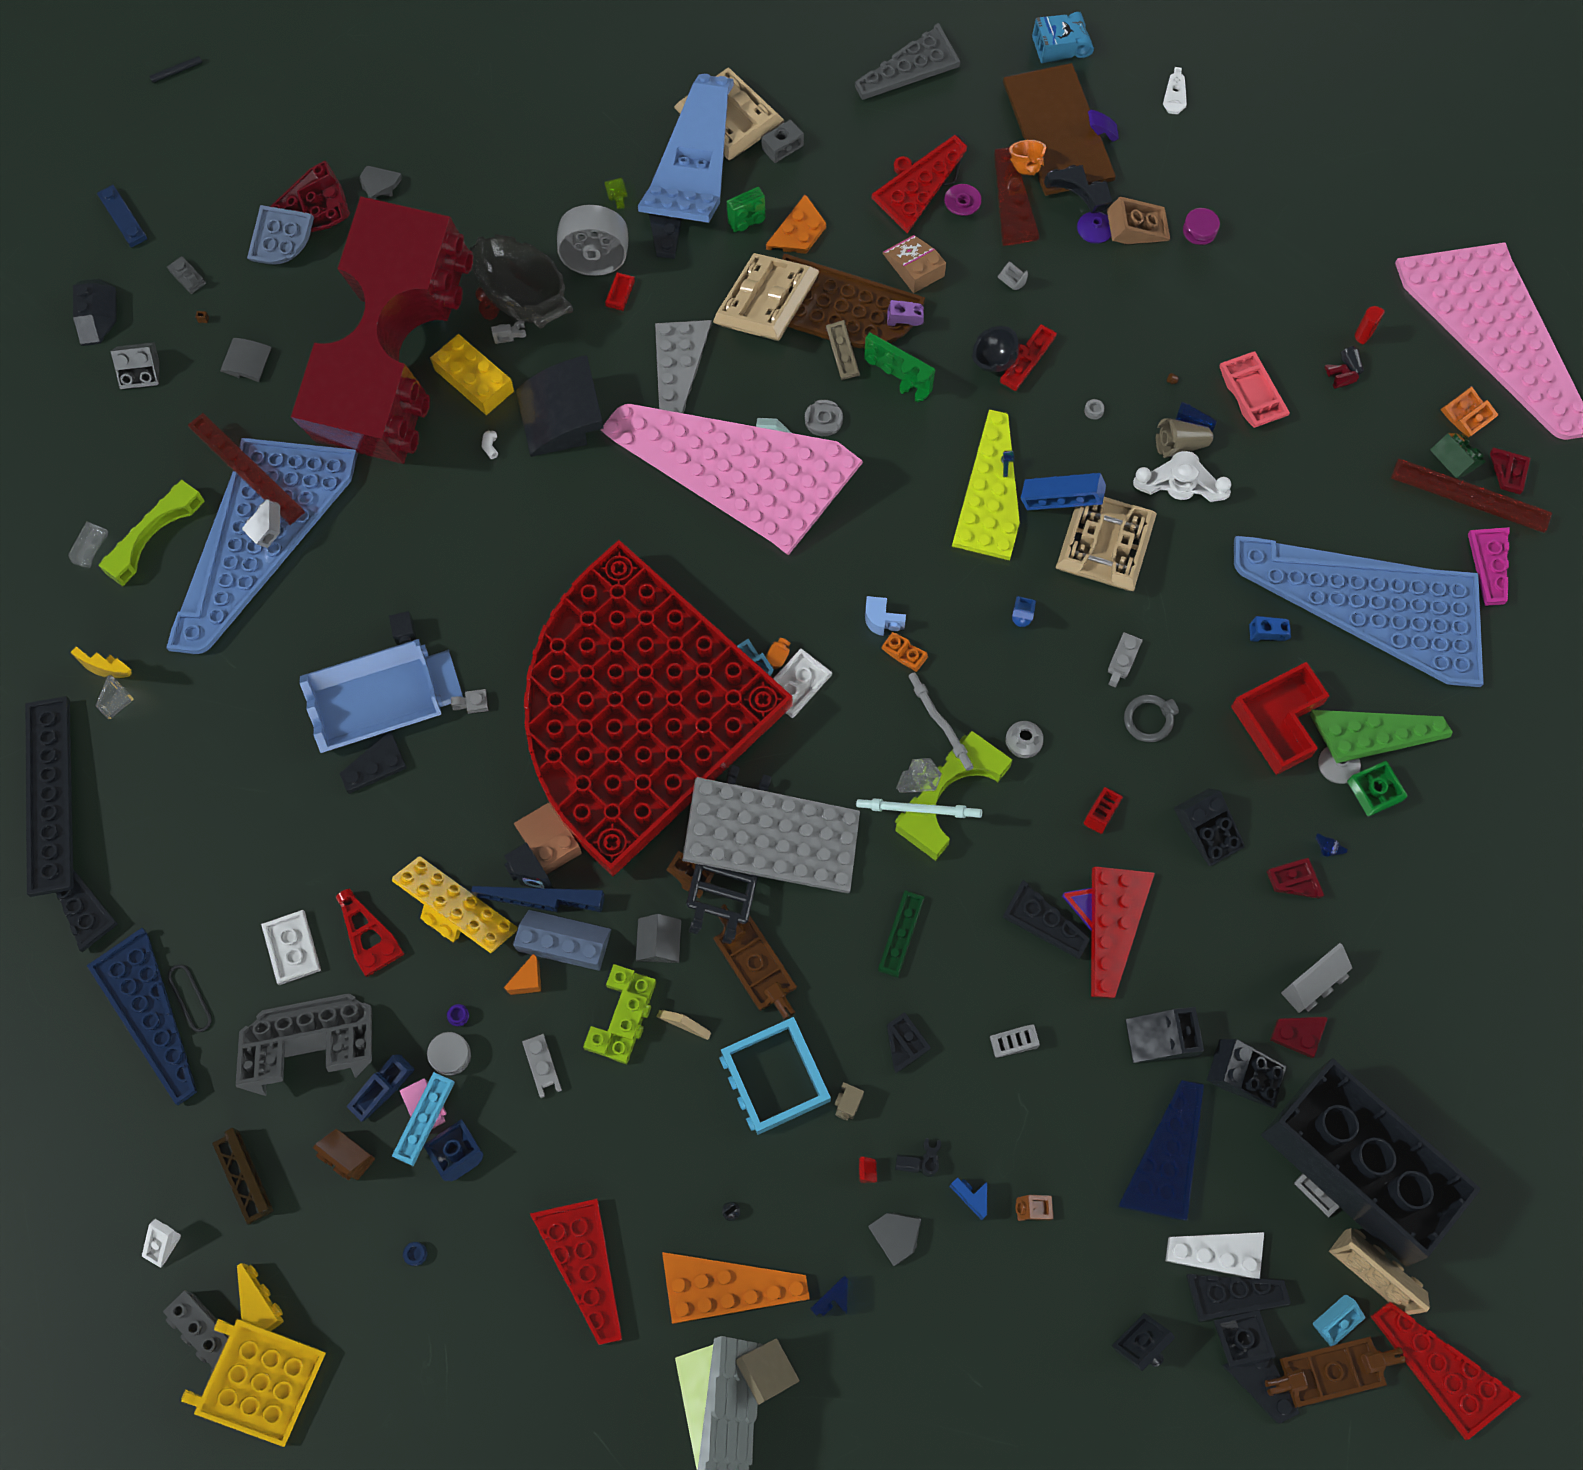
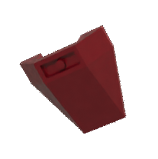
M326 160L310 168L270 206L312 214L314 220L311 232L331 228L350 216L342 186Z

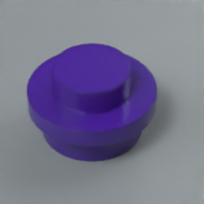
M453 1005L447 1012V1019L453 1026H463L469 1019V1011L464 1005Z

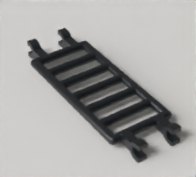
M731 765L730 770L727 772L726 783L735 785L740 767ZM763 775L762 780L760 779L758 790L768 792L772 777ZM696 864L686 901L687 907L695 909L689 932L698 934L702 928L704 913L728 919L722 942L731 944L732 940L735 939L737 923L745 924L748 922L758 876ZM703 870L748 883L746 894L700 881ZM698 889L742 902L741 914L696 901Z

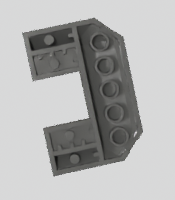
M348 993L262 1010L256 1016L257 1020L249 1027L245 1026L239 1031L236 1087L266 1096L267 1084L283 1081L284 1057L325 1049L328 1072L351 1068L356 1078L372 1061L371 1006L365 1002L361 1003L356 1000L355 996Z

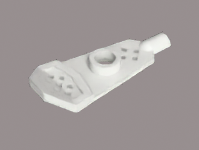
M1175 67L1174 74L1170 75L1163 101V106L1170 114H1179L1187 105L1185 76L1181 74L1182 68Z

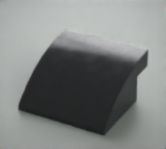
M587 355L553 365L537 373L516 389L531 457L588 445L585 433L604 429Z

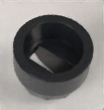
M735 1202L726 1203L722 1209V1214L728 1221L737 1220L741 1213L739 1205ZM735 1206L736 1210L727 1216L725 1212Z

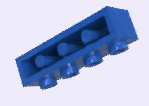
M1101 473L1025 479L1021 500L1027 510L1102 505L1106 484Z

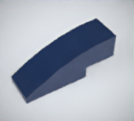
M392 1055L382 1069L371 1076L346 1107L361 1122L365 1121L406 1081L415 1069L401 1055Z

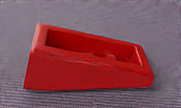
M1104 787L1086 816L1084 825L1102 834L1123 796ZM1104 797L1114 801L1115 803L1113 804L1105 800Z

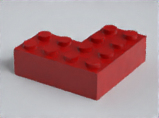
M1305 662L1237 697L1231 708L1274 773L1278 775L1309 759L1318 749L1298 718L1322 706L1330 695L1308 663Z

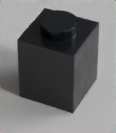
M409 611L389 615L392 635L397 645L417 640L413 618Z

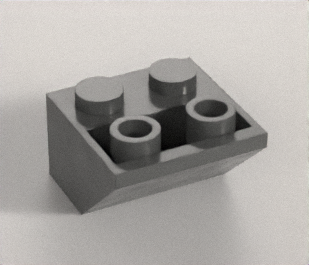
M155 342L117 346L110 351L120 389L159 385V358Z

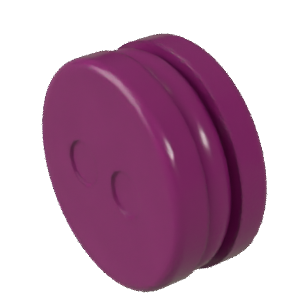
M1194 209L1186 216L1183 234L1193 244H1208L1215 239L1220 226V220L1216 213L1210 209Z

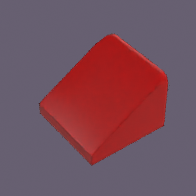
M868 1157L859 1158V1181L861 1183L877 1182L875 1159Z

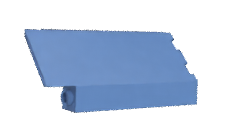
M419 639L300 676V686L307 701L306 709L314 727L313 735L320 753L441 715L440 707L451 704V697H463L449 650L428 656L425 644L421 645Z

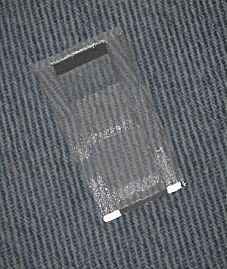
M108 675L96 707L107 719H111L133 701L134 698L112 675Z

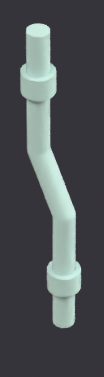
M876 798L873 800L857 799L856 802L858 808H870L872 811L880 812L882 810L955 815L956 818H965L966 816L982 817V809L967 808L964 805L951 807L886 802L883 799Z

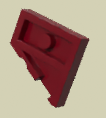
M1309 858L1271 868L1267 871L1275 892L1318 899L1324 896Z
M1328 1018L1278 1019L1270 1041L1313 1058Z

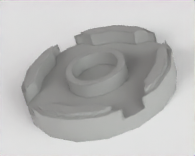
M818 400L807 407L805 425L813 434L830 436L835 434L842 426L843 412L836 403L829 400Z

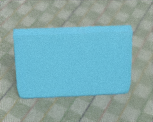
M1344 1295L1315 1320L1313 1326L1330 1346H1334L1366 1317L1356 1300L1348 1295Z

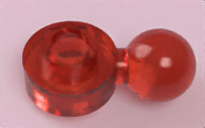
M478 287L475 291V296L479 301H482L479 305L481 315L486 319L495 318L499 313L497 303L493 299H489L490 291L487 287Z

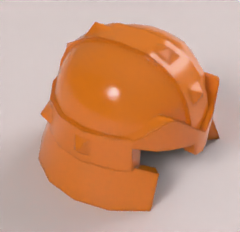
M1036 140L1016 142L1009 148L1012 156L1010 160L1019 173L1035 175L1040 170L1041 165L1044 166L1043 156L1047 147L1044 143Z

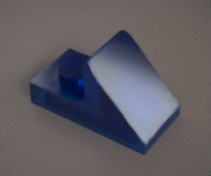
M843 1276L810 1308L816 1317L819 1314L825 1316L833 1308L831 1305L832 1301L847 1314L848 1279Z

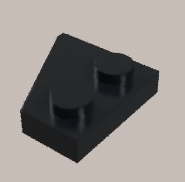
M905 1012L887 1024L894 1072L897 1074L928 1052L931 1047Z

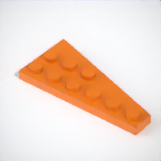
M662 1252L672 1324L810 1300L806 1275Z

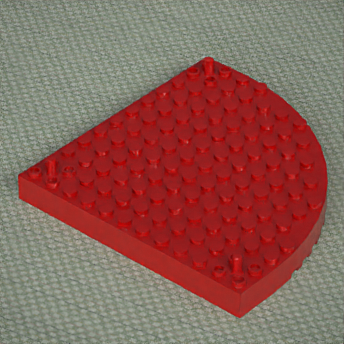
M620 540L595 560L572 583L571 588L567 593L563 594L556 608L552 610L550 618L546 625L543 626L536 648L532 653L533 657L527 672V685L524 696L525 730L528 748L537 777L548 801L573 837L613 877L692 802L694 783L697 777L714 781L793 706V696Z

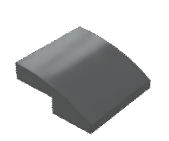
M233 338L220 371L240 378L241 375L259 382L272 347L247 339Z

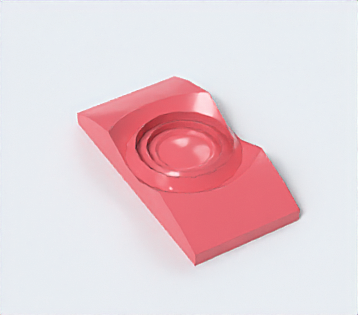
M1255 351L1220 363V369L1226 386L1234 394L1242 415L1250 425L1255 428L1289 416V410Z

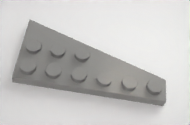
M712 320L655 323L659 409L684 413L692 382L695 379L704 345L707 342V336L712 326Z

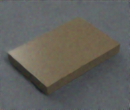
M777 1338L736 1359V1363L759 1405L800 1381Z

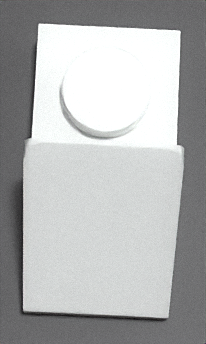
M154 1219L148 1227L142 1257L161 1268L180 1240L181 1235L168 1225Z

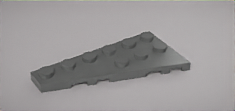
M937 23L934 25V29L923 33L922 37L917 41L910 42L892 55L889 61L882 62L879 68L874 71L871 70L855 82V88L861 99L864 100L960 67V60L940 24Z

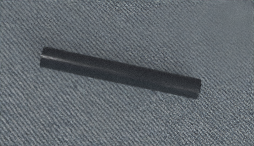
M197 56L149 77L152 83L196 66L202 63V61Z

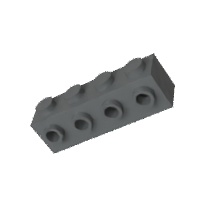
M184 1290L163 1311L167 1316L165 1320L173 1329L178 1328L182 1333L181 1339L188 1346L193 1345L197 1350L196 1356L203 1363L208 1362L210 1364L212 1373L229 1335L215 1331L214 1326L217 1319L193 1292Z

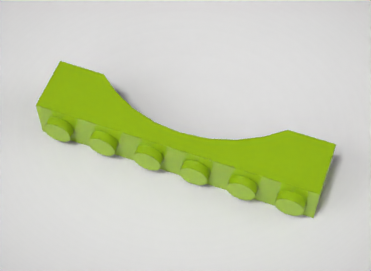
M183 480L174 485L171 491L164 498L160 499L157 505L144 516L143 520L133 527L130 533L122 541L118 542L116 547L102 559L99 567L106 575L123 587L137 572L140 554L148 540L168 523L182 517L191 516L205 502L200 493Z

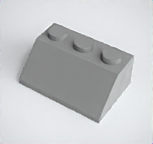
M1339 943L1281 992L1298 1013L1304 1009L1309 1012L1318 1004L1316 999L1320 995L1325 998L1334 990L1331 987L1334 983L1337 982L1340 985L1350 977L1347 972L1352 969L1343 945Z

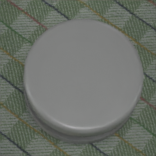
M445 1032L437 1035L431 1041L427 1057L430 1065L438 1073L452 1076L459 1074L468 1066L471 1050L462 1036L453 1032Z

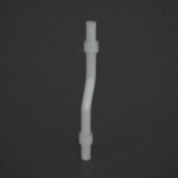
M915 672L911 673L909 679L914 686L915 694L918 698H921L930 716L944 730L954 748L953 752L956 758L961 760L966 771L971 770L974 766L967 756L968 751L965 746L959 742L949 723L937 712L928 696L926 686L920 682Z

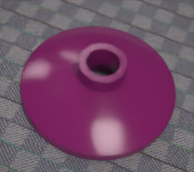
M968 184L954 185L945 194L946 207L956 215H971L981 205V194L975 187Z

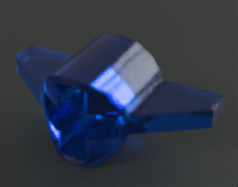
M1319 833L1316 835L1315 838L1321 847L1323 856L1328 857L1347 853L1348 849L1342 847L1338 841L1326 838Z

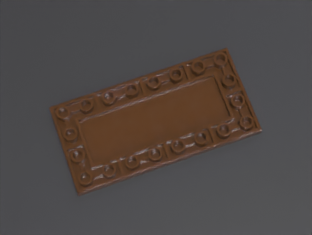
M1072 63L1004 77L1003 83L1024 140L1040 141L1047 147L1043 156L1044 166L1041 165L1040 170L1037 172L1045 196L1069 191L1060 187L1046 188L1044 180L1049 171L1054 169L1063 170L1071 165H1083L1089 185L1095 181H1115L1116 176L1102 139L1090 126L1088 115L1090 108Z

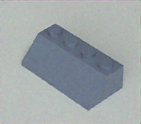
M528 910L519 924L513 946L517 952L534 954L535 956L600 971L611 929Z

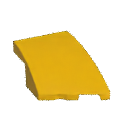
M75 647L70 652L87 670L96 675L107 678H125L132 674V670L118 658L115 659L112 655L104 659L96 652L90 658L78 647Z

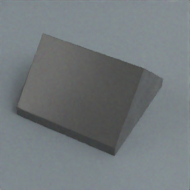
M661 914L639 918L636 962L679 963L681 920Z

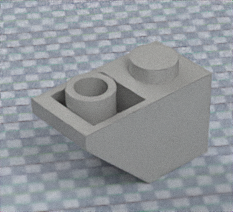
M269 499L260 504L259 509L246 521L242 528L257 545L268 548L280 534V505Z

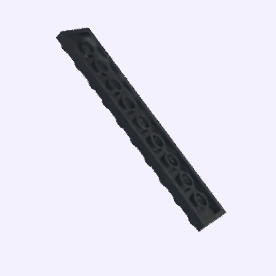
M67 696L25 703L27 895L29 897L73 890L70 699Z

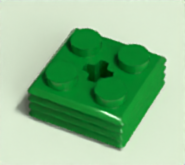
M760 187L753 188L727 200L728 224H730L733 232L744 231L755 223H762L766 218L765 195L761 192Z
M1387 761L1356 773L1347 780L1367 816L1396 805L1408 796Z

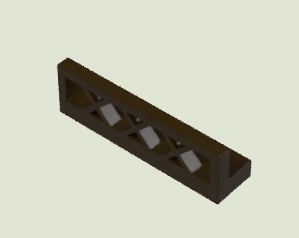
M230 1128L224 1132L225 1136L212 1144L244 1219L249 1225L274 1210L240 1132ZM229 1143L232 1149L231 1156L223 1154L220 1147L222 1144ZM233 1160L237 1161L241 1170L239 1176L231 1173L230 1168ZM242 1180L246 1182L250 1191L248 1196L240 1194L239 1187ZM252 1200L259 1213L250 1217L248 1207Z

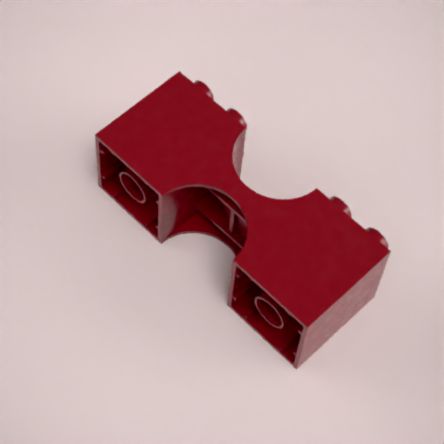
M360 196L338 270L358 298L365 302L364 314L356 329L345 338L332 343H314L291 414V418L316 443L334 448L353 449L359 454L404 464L407 453L413 454L416 451L419 433L415 430L418 416L425 417L427 415L430 397L428 394H425V390L404 363L399 362V352L404 339L414 328L433 320L448 321L451 308L457 310L460 307L463 291L462 287L458 285L462 273L469 274L471 271L473 252L468 250L464 243L463 234L458 232L450 216Z

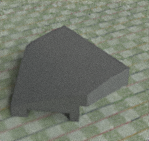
M366 166L360 175L362 190L367 192L368 198L374 200L379 195L393 196L392 189H395L402 180L401 173Z
M895 1212L886 1213L868 1226L893 1266L910 1256L917 1248L921 1218L900 1215Z

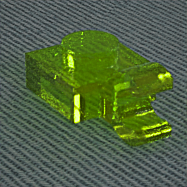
M618 178L604 182L609 201L615 199L617 209L625 208L623 197H626L627 193L623 179Z

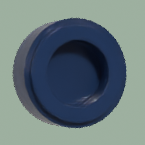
M411 1242L403 1250V1259L411 1266H419L427 1258V1249L419 1242Z

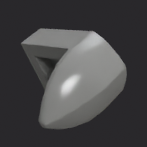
M1009 261L998 275V278L1013 290H1017L1025 285L1028 271L1026 270L1023 273Z

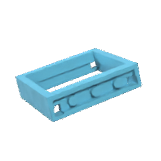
M794 1017L721 1049L722 1056L719 1059L724 1070L729 1069L731 1076L728 1077L732 1089L738 1090L740 1097L737 1098L742 1110H747L749 1117L746 1118V1121L751 1131L755 1130L757 1135L831 1102V1097ZM788 1029L818 1096L760 1123L731 1054Z

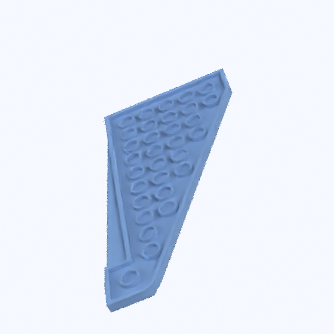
M247 438L241 439L233 473L180 612L178 611L167 644L169 651L200 654L209 650L351 482L358 455L356 450ZM266 499L280 505V534L268 548L257 545L242 530L246 521L259 509L260 504L265 502Z
M1235 537L1234 566L1241 576L1447 685L1481 687L1483 685L1478 573L1434 570L1279 544L1276 541L1261 538Z

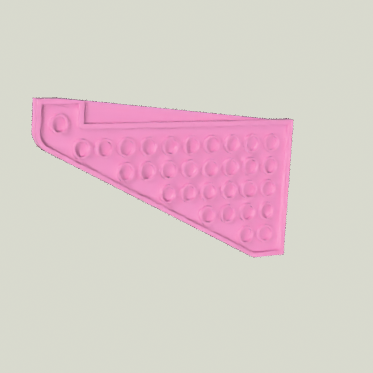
M1506 243L1397 258L1395 264L1404 289L1551 434L1564 440L1583 437V401L1511 259Z
M625 404L618 407L603 425L604 429H600L614 442L760 534L787 555L792 552L863 463L860 458L837 441L633 404Z

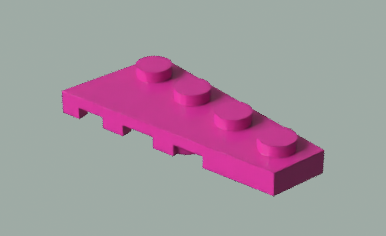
M1510 527L1470 530L1468 533L1485 606L1501 605L1508 601L1507 569L1509 568V560H1507V554L1509 550L1508 535L1510 534Z

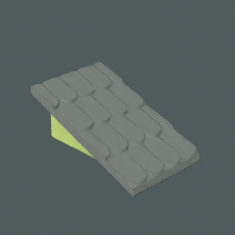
M720 1336L714 1338V1343L711 1346L675 1358L697 1470H749V1465L752 1464L754 1422L757 1419L758 1403L744 1379L736 1359L763 1344Z

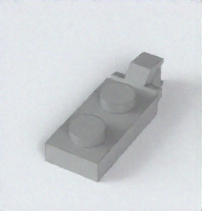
M1123 632L1108 668V673L1112 674L1108 685L1116 687L1120 677L1125 679L1128 676L1142 639Z

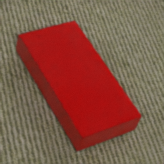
M617 272L605 301V306L624 311L635 282V277Z

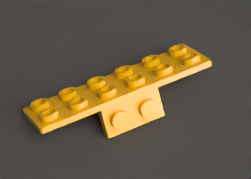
M420 856L392 877V882L424 904L420 919L453 943L459 938L460 932H462L489 953H492L518 929L516 925Z

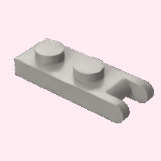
M544 1034L522 1041L540 1098L545 1097L543 1088L555 1084L557 1092L562 1091Z

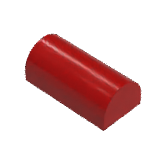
M1377 306L1369 307L1366 310L1355 332V338L1359 343L1365 344L1373 335L1385 310Z

